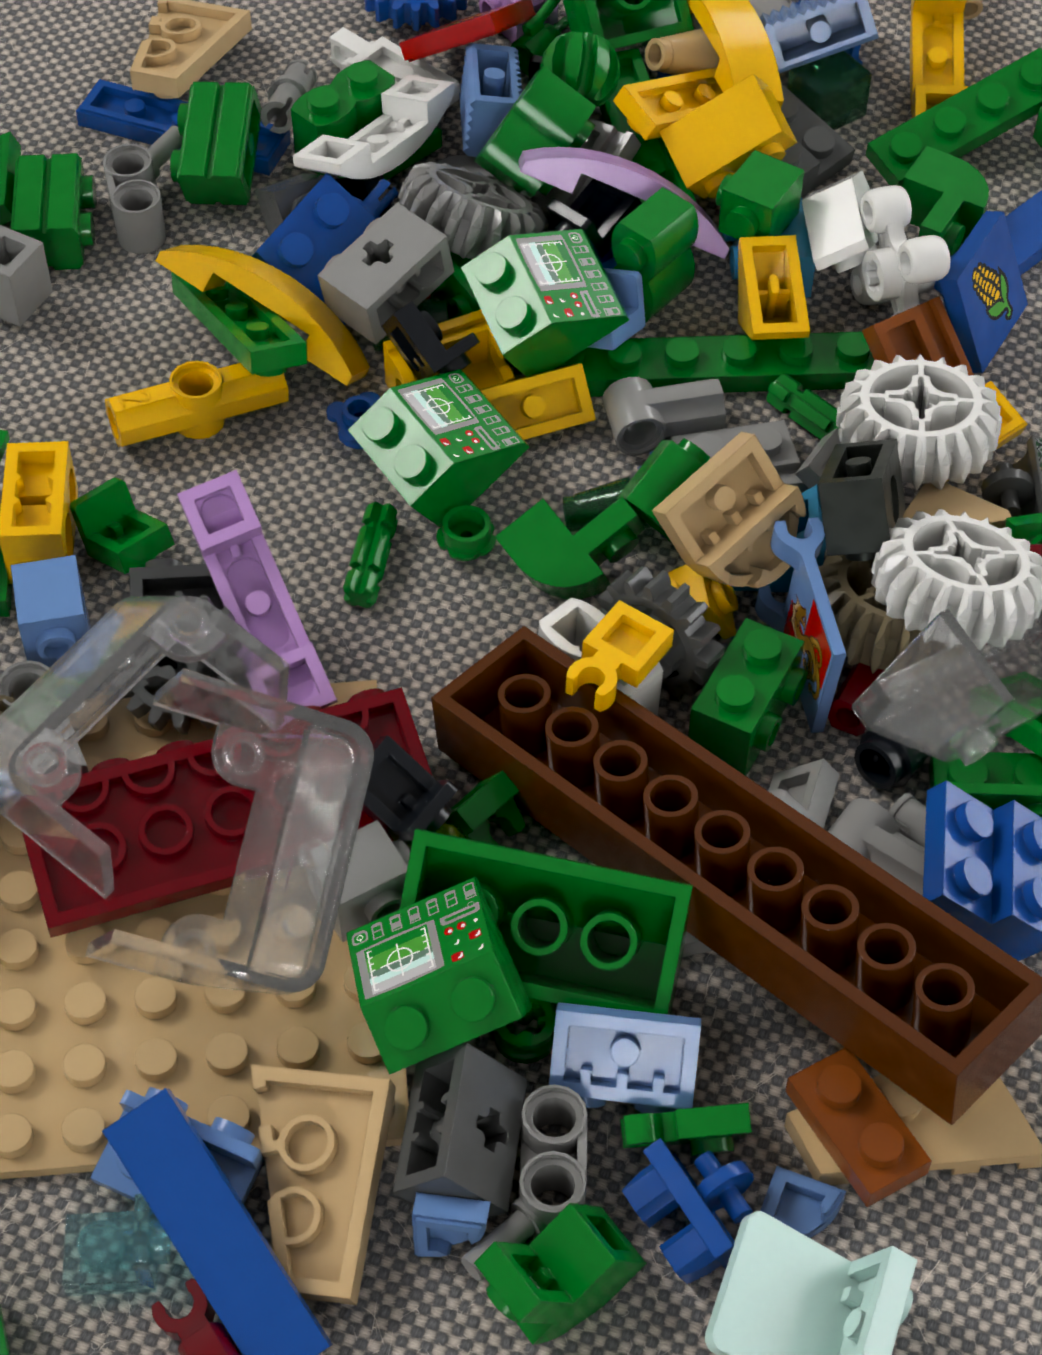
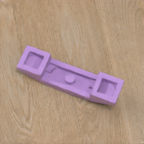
M545 147L522 151L518 161L520 172L573 194L581 173L645 201L664 187L693 204L696 209L699 228L697 239L692 246L720 258H726L730 249L711 218L689 195L656 172L619 156L583 148Z
M237 470L178 493V499L222 604L230 610L236 619L232 627H242L249 638V642L242 647V650L248 652L254 660V666H252L251 670L274 721L283 720L290 712L301 707L315 705L323 709L337 703V698L313 643L309 641L262 533L261 524Z

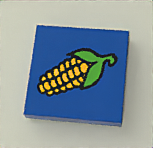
M986 211L951 260L948 274L938 281L948 317L973 373H983L1028 305L1004 211Z

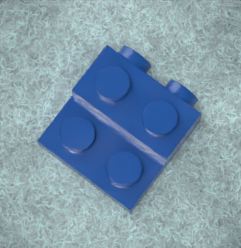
M946 780L927 790L923 897L1018 961L1042 951V817L1015 800L993 810Z

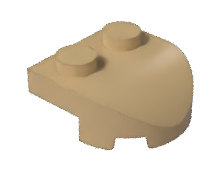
M741 431L657 505L652 512L683 561L694 572L707 579L729 586L760 588L776 581L791 567L779 559L771 549L770 542L775 521L785 520L788 532L793 537H796L799 517L806 516V506L799 487L785 484L756 435Z

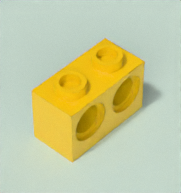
M68 441L7 443L0 509V547L10 584H13L11 565L74 555L76 524L69 506L72 501L78 498V485Z

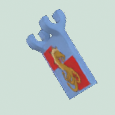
M818 517L808 518L804 532L805 538L803 539L793 537L788 532L785 520L775 521L770 542L771 549L779 559L792 566L794 571L785 603L778 602L772 597L770 585L759 588L755 603V611L764 623L775 630L804 641L800 667L808 670V677L800 698L811 733L824 731L846 658L842 638L816 561L825 536L823 523Z

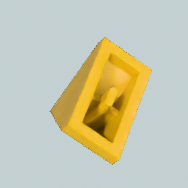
M796 235L739 238L738 324L751 340L809 338L810 325Z

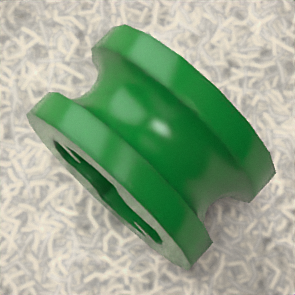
M529 998L533 1007L523 1018L517 1020L524 1025L530 1023L533 1019L538 1021L536 1035L527 1030L520 1032L517 1036L514 1035L513 1022L494 1030L496 1047L504 1057L513 1062L528 1064L538 1062L550 1053L553 1047L556 1016L554 1007L550 1002Z

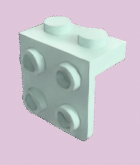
M762 1211L753 1212L745 1216L741 1221L706 1329L705 1343L708 1349L715 1355H892L899 1326L906 1319L912 1306L913 1292L910 1289L917 1259L894 1246H890L851 1262Z

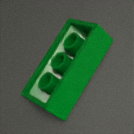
M415 829L400 909L476 876L529 998L556 1004L561 1002L671 1015L684 951L693 885Z

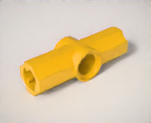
M189 361L177 366L171 372L169 382L105 399V407L118 447H124L179 432V434L192 439L209 438L216 435L223 428L226 418L288 402L289 390L284 373L278 376L266 377L251 374L241 363L217 369L216 366L208 362Z

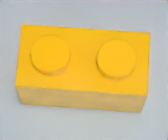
M754 74L659 131L686 188L703 199L707 197L716 198L718 188L724 177L728 174L734 175L754 150L782 160L786 155L785 150L798 143L770 86Z

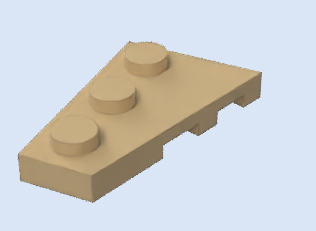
M158 0V15L152 16L149 22L150 35L148 39L141 42L130 69L132 89L154 93L156 97L161 99L180 98L193 82H197L252 30L250 10L192 0Z
M250 1064L253 1089L257 1092L261 1126L258 1127L261 1154L265 1157L270 1195L267 1206L273 1251L303 1299L357 1305L396 1086L389 1078Z
M882 1074L872 1078L932 1160L929 1171L951 1169L952 1175L979 1173L981 1166L1016 1163L1017 1169L1042 1167V1144L1000 1077L953 1125L947 1123ZM795 1109L788 1112L784 1127L813 1179L829 1185L850 1184L799 1110Z

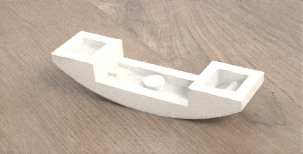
M407 75L381 94L383 112L381 116L348 139L329 135L320 136L293 155L294 166L304 170L360 180L381 176L393 170L412 156L438 125L455 93L454 82Z

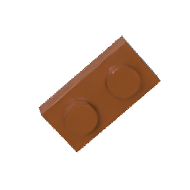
M843 1048L788 1077L785 1092L866 1207L875 1204L928 1174L932 1160L857 1057L847 1048Z

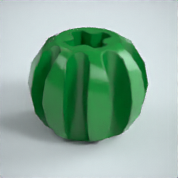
M576 31L556 36L545 50L540 64V69L543 66L596 107L603 105L615 92L621 76L620 60L613 44L603 37L589 32Z

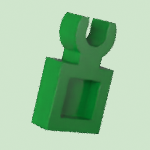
M749 1103L676 1109L674 1112L624 1115L623 1119H620L623 1149L648 1147L661 1138L665 1144H690L691 1156H700L707 1151H712L714 1155L734 1152L733 1139H743L752 1133Z

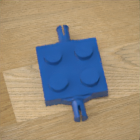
M326 173L251 257L272 265L291 276L325 303L317 275L333 256L341 254L364 233L366 227L373 220L380 218L379 216L398 197L399 193L393 187L379 201L378 198L391 184L389 181L381 179L362 201L352 196L331 175Z

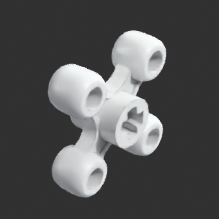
M890 185L870 189L861 199V217L866 229L872 233H877L880 248L867 251L864 254L862 264L852 269L850 275L851 290L856 301L862 305H876L890 301L894 315H897L920 305L918 294L931 291L934 288L935 282L943 279L948 274L950 269V253L945 240L940 236L927 235L907 240L904 228L910 223L912 207L909 195L903 187Z

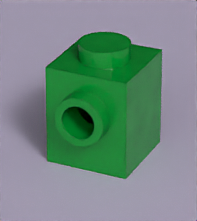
M754 150L734 175L728 174L724 177L716 194V205L720 207L718 231L738 240L740 237L780 236L799 213L804 170Z

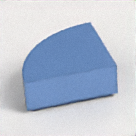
M776 1166L760 1211L767 1213L811 1238L823 1231L836 1218L843 1205L846 1191Z
M416 1192L412 1211L414 1255L417 1257H443L450 1254L452 1245L468 1240L471 1245L477 1243L482 1239L486 1230L490 1201Z

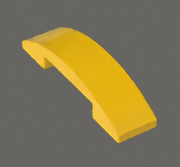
M687 0L690 13L695 15L720 58L714 78L722 92L754 74L770 86L781 108L784 98L774 52L764 26L749 0Z
M911 0L910 101L912 118L968 88L964 84V10L967 0Z
M180 245L159 252L155 260L157 263L200 291L205 292L223 286L227 281L309 335L306 340L307 361L344 385L348 386L364 378L369 371L370 366L361 348L335 313L308 288L274 266L237 251L206 245Z

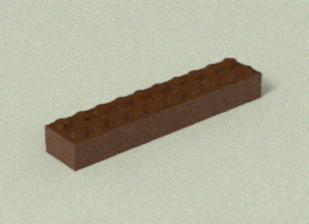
M523 626L431 697L437 744L441 752L481 781L503 770L519 790L513 796L518 808L597 866L693 885L687 925L688 933L950 1125H953L1042 1035V977L620 690L616 689L614 703L602 712L594 709L595 692L599 687L598 685L592 683L584 684L572 696L565 693L567 671L575 660L527 627Z

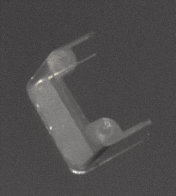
M137 595L119 601L0 715V814L104 899L115 890L110 846L61 807L76 791L82 777L81 760L73 746L164 656L183 663L202 661L277 721L287 712L289 663L213 604L199 597Z
M949 609L940 612L853 703L852 710L868 731L946 763L960 758L965 766L974 763L998 745L997 738L1042 716V611L1039 618L1035 619L1032 629H1027L1021 640L1008 639L1003 648L994 647L986 642L981 650L977 649Z
M183 668L156 691L153 705L216 724L217 727L211 748L212 762L216 771L230 784L255 791L224 918L222 920L204 914L184 916L167 928L161 942L113 929L89 942L85 956L188 985L276 995H290L306 990L319 980L325 968L373 766L374 749L372 742L359 725L349 720Z

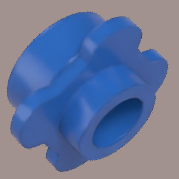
M363 392L360 395L348 398L345 402H332L327 407V419L336 423L339 440L344 445L353 449H363L349 433L348 429L380 398L378 394Z

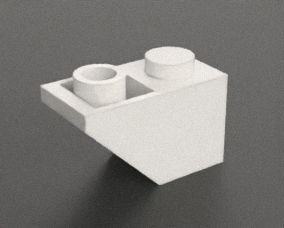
M862 170L814 191L801 200L812 258L817 271L834 265L837 273L844 272L862 264L864 254L867 251L878 249L875 244L879 241L877 233L868 231L861 217V199L870 190Z

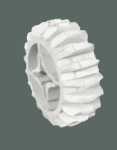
M919 354L916 360H905L900 355H896L890 364L881 360H874L871 370H857L854 380L845 383V389L840 398V407L837 408L836 426L838 427V436L841 444L897 439L902 482L912 483L916 491L921 484L931 483L936 488L942 490L948 479L964 484L968 473H981L984 464L988 460H992L993 452L997 449L1002 416H1000L1001 406L996 401V391L985 387L984 376H968L967 365L948 366L946 365L945 357L934 362L924 360L921 354Z
M938 509L934 516L923 511H916L912 519L908 517L898 518L894 528H889L890 540L883 542L880 551L875 554L871 569L873 573L871 584L876 588L875 600L887 606V616L904 619L905 630H920L928 635V641L940 638L949 641L953 648L959 643H968L975 650H981L986 642L994 647L1003 648L1008 639L1021 640L1025 631L1032 629L1035 619H1038L1041 614L1042 556L1030 551V542L1026 539L1013 538L1011 528H997L989 524V518L982 521L970 518L966 512H963L960 516L948 514L943 509Z

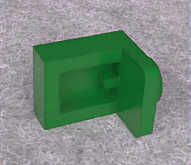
M117 477L108 480L70 503V511L88 556L124 574L129 573V568L145 567L147 561L156 559L158 554L175 545L168 524L135 509L126 482Z

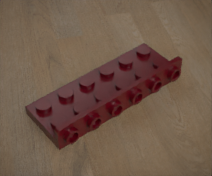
M402 687L386 692L378 688L364 690L353 695L346 703L323 709L315 705L301 707L290 712L283 720L260 726L255 723L238 724L225 730L220 737L198 743L190 740L171 742L161 747L156 754L131 761L126 758L108 759L95 765L90 772L65 779L56 775L45 776L30 782L24 790L13 792L14 805L50 938L306 866L305 855L374 822L337 787L379 737L390 736L432 775ZM387 833V835L389 836V838L391 839V841H395V840Z

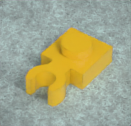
M619 600L583 640L581 659L575 661L567 671L565 693L572 696L578 691L580 686L588 683L596 684L599 687L595 692L594 709L599 712L605 711L615 701L617 682L620 679L637 688L669 651L673 643L674 630Z

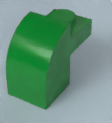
M929 146L925 147L903 178L902 187L907 191L912 207L910 224L920 227L918 237L927 235L940 236L945 240L950 256L958 251L961 243H964L982 215L986 212L989 189L985 178L968 162Z
M621 497L573 535L544 498H542L497 534L495 538L529 581L538 589L558 598L584 599L607 590L610 582L599 568V565L607 559L610 563L617 562L629 554L639 542L637 535L645 530L636 512Z
M569 1203L530 1244L494 1241L474 1262L490 1284L486 1291L491 1302L503 1315L517 1323L532 1345L551 1341L588 1318L610 1301L647 1264L602 1207Z

